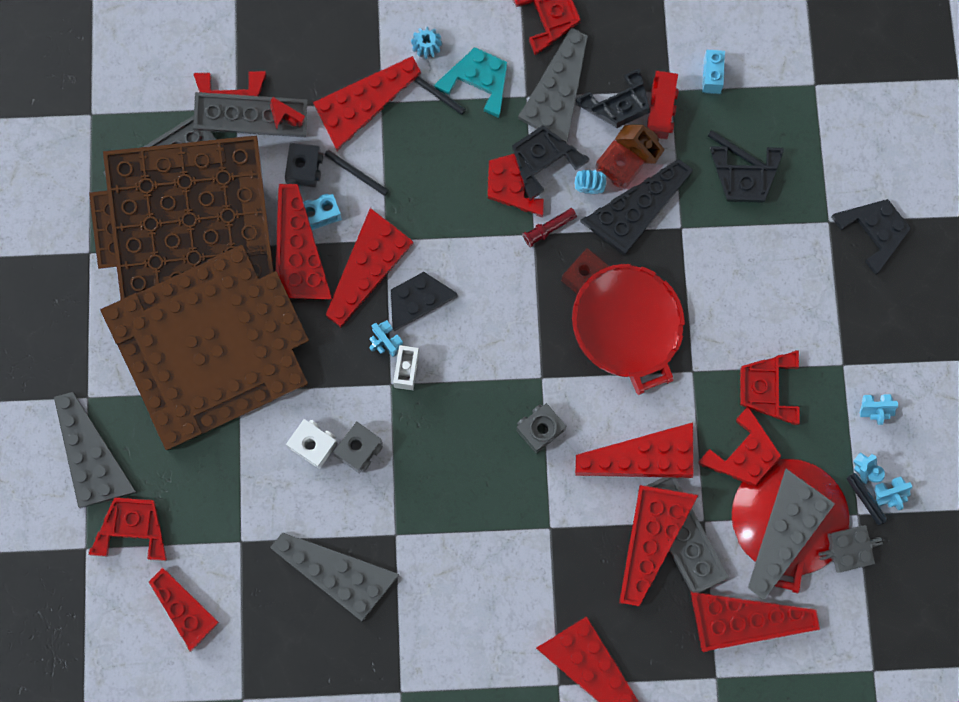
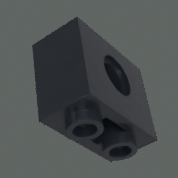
M297 143L289 144L284 177L286 184L316 187L317 181L321 179L319 164L323 163L324 157L320 146ZM298 163H305L304 167H297Z

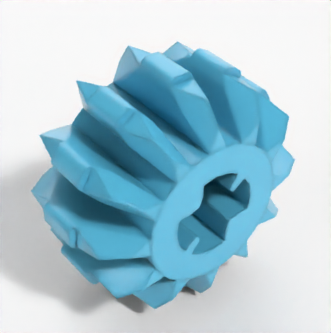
M428 26L424 31L419 28V33L414 32V38L411 40L412 50L417 52L419 57L424 54L425 59H427L428 55L434 58V52L439 53L442 46L440 33L436 34L435 28L429 31Z
M596 170L579 171L575 177V189L585 194L603 193L607 181L606 175Z

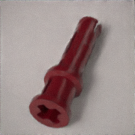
M569 208L544 224H537L536 228L522 233L524 241L530 248L533 247L534 243L541 239L545 240L548 234L576 219V212L573 208Z

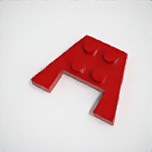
M513 0L516 7L531 2L535 3L546 31L529 37V42L535 55L580 23L573 0Z
M249 72L248 90H211V73H194V78L201 93L258 96L262 90L263 81L266 79V72Z
M514 154L489 160L488 199L543 217L544 199L534 198L530 201L528 198H524V183Z
M799 350L741 366L740 405L793 425H799V407L779 406V368L798 369Z
M747 407L736 419V422L750 433L749 436L726 461L709 449L698 461V464L702 467L711 468L718 473L732 476V478L747 484L757 486L781 459V455L751 410Z
M114 497L104 518V523L97 533L96 540L92 548H90L88 555L108 557L110 537L150 539L147 559L167 561L155 501Z

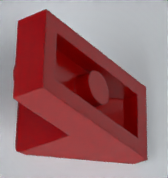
M272 97L270 107L276 129H278L284 118L287 119L286 121L290 125L301 127L305 116Z

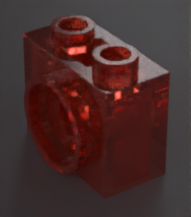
M613 140L596 162L595 169L597 172L605 174L616 187H622L625 190L643 168L644 160ZM623 161L625 165L619 166L616 162Z
M586 248L562 275V282L578 294L581 287L591 276L610 266ZM587 270L589 275L583 276L579 271Z

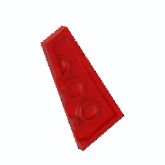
M163 567L149 581L150 586L177 628L187 648L192 652L219 622Z

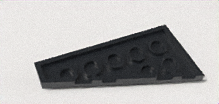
M677 159L652 177H648L642 183L622 193L602 208H598L594 213L587 217L585 216L580 222L625 255L691 175L693 169Z

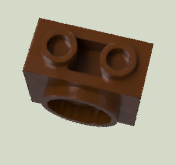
M624 125L615 138L636 164H656L665 150L659 143L658 136L644 125Z

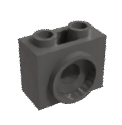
M547 403L543 406L539 404L532 410L533 414L528 418L525 416L517 423L516 431L536 454L563 433L567 427ZM545 426L548 432L540 434L537 428Z
M356 421L333 453L338 459L360 474L362 470L366 471L370 466V459L373 455L377 456L383 448V442L380 437ZM355 442L362 444V447L357 451L351 448Z

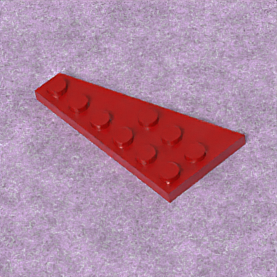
M413 56L313 102L336 151L342 148L341 146L347 140H350L361 127L368 124L384 109V106L389 101L396 98V95L403 88L409 86L421 74Z
M371 208L368 211L326 313V317L340 328L414 244L410 238Z
M693 422L577 454L575 476L693 478Z
M639 485L619 603L635 606L641 605L699 495Z
M690 592L702 652L820 630L815 609Z
M587 617L535 648L598 702H639Z

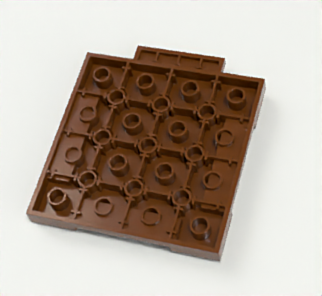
M257 135L103 151L107 191L89 192L98 269L117 267L120 299L142 292L240 245H243L258 279L273 273Z
M243 245L213 257L201 265L142 292L132 294L100 309L146 405L165 450L172 449L308 385L292 349L308 342L309 339L277 272L275 271L258 279Z

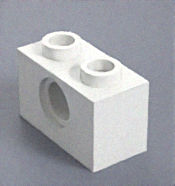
M399 345L393 381L394 388L414 390L419 348Z

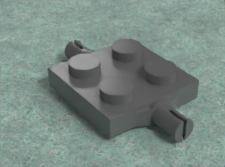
M866 525L829 533V550L819 552V556H821L819 558L821 561L831 558L834 562L836 573L875 564L872 547L883 545V542H879L882 541V538L870 539Z

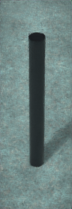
M420 76L415 78V83L463 115L466 110Z
M711 130L709 132V138L723 147H727L728 150L750 164L766 166V164Z
M330 150L325 152L324 156L383 196L387 195L388 189Z

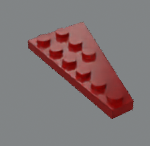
M279 184L276 272L289 298L332 300L299 185Z

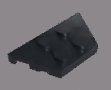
M425 272L392 288L393 331L457 298L458 294Z

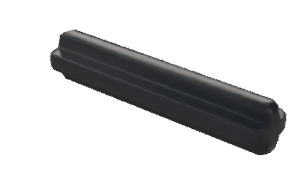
M856 473L849 475L846 478L848 483L877 525L885 523L887 517Z

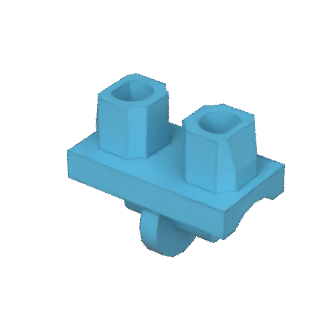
M387 320L379 325L374 323L371 327L378 340L375 336L370 338V341L373 343L369 347L372 352L378 350L382 354L385 352L382 347L384 345L390 355L394 357L397 354L396 350L399 349V345H403V341L398 335H395L390 340L387 338L386 335L393 330Z
M891 394L882 395L880 402H874L872 395H864L859 412L860 417H870V420H877L878 425H883L884 419H890V416H895L898 401H893Z
M860 452L853 461L856 465L854 471L861 475V481L864 484L868 483V479L874 483L881 482L885 477V471L882 467L877 466V457L871 454L868 458Z
M901 476L892 480L893 488L888 489L885 483L875 485L876 503L879 507L888 504L889 508L895 506L897 510H902L903 503L908 502L907 497L911 496L910 489H912V485L910 482L906 483Z

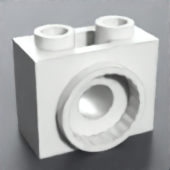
M304 419L286 443V446L304 460L320 469L337 446V442L332 433L327 430L324 433L318 429L320 426L312 420L308 422ZM308 442H315L316 446L314 449L308 450L306 449V444Z

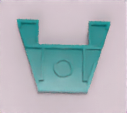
M474 47L438 80L434 87L450 95L457 80H461L491 94L484 107V111L499 118L507 62Z

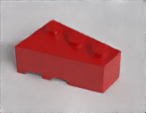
M656 71L647 128L651 129L660 139H668L669 133H673L674 122H671V119L676 113L674 99H677L679 88H676L677 73Z

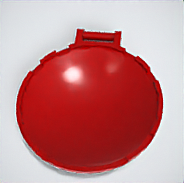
M630 264L606 267L591 276L579 290L572 312L574 334L584 354L602 370L617 376L630 377L638 395L663 383L673 382L674 378L668 362L681 345L683 325L685 324L682 305L673 288L666 280L663 281L650 269L631 266ZM659 370L662 373L660 377L645 383L641 382V377Z
M780 459L757 486L745 482L741 483L732 504V526L742 550L756 562L785 469L835 503L784 572V576L793 577V582L779 580L774 586L792 590V593L798 594L802 575L817 571L832 561L831 558L821 561L819 552L829 550V533L849 529V509L839 485L824 470L802 460Z

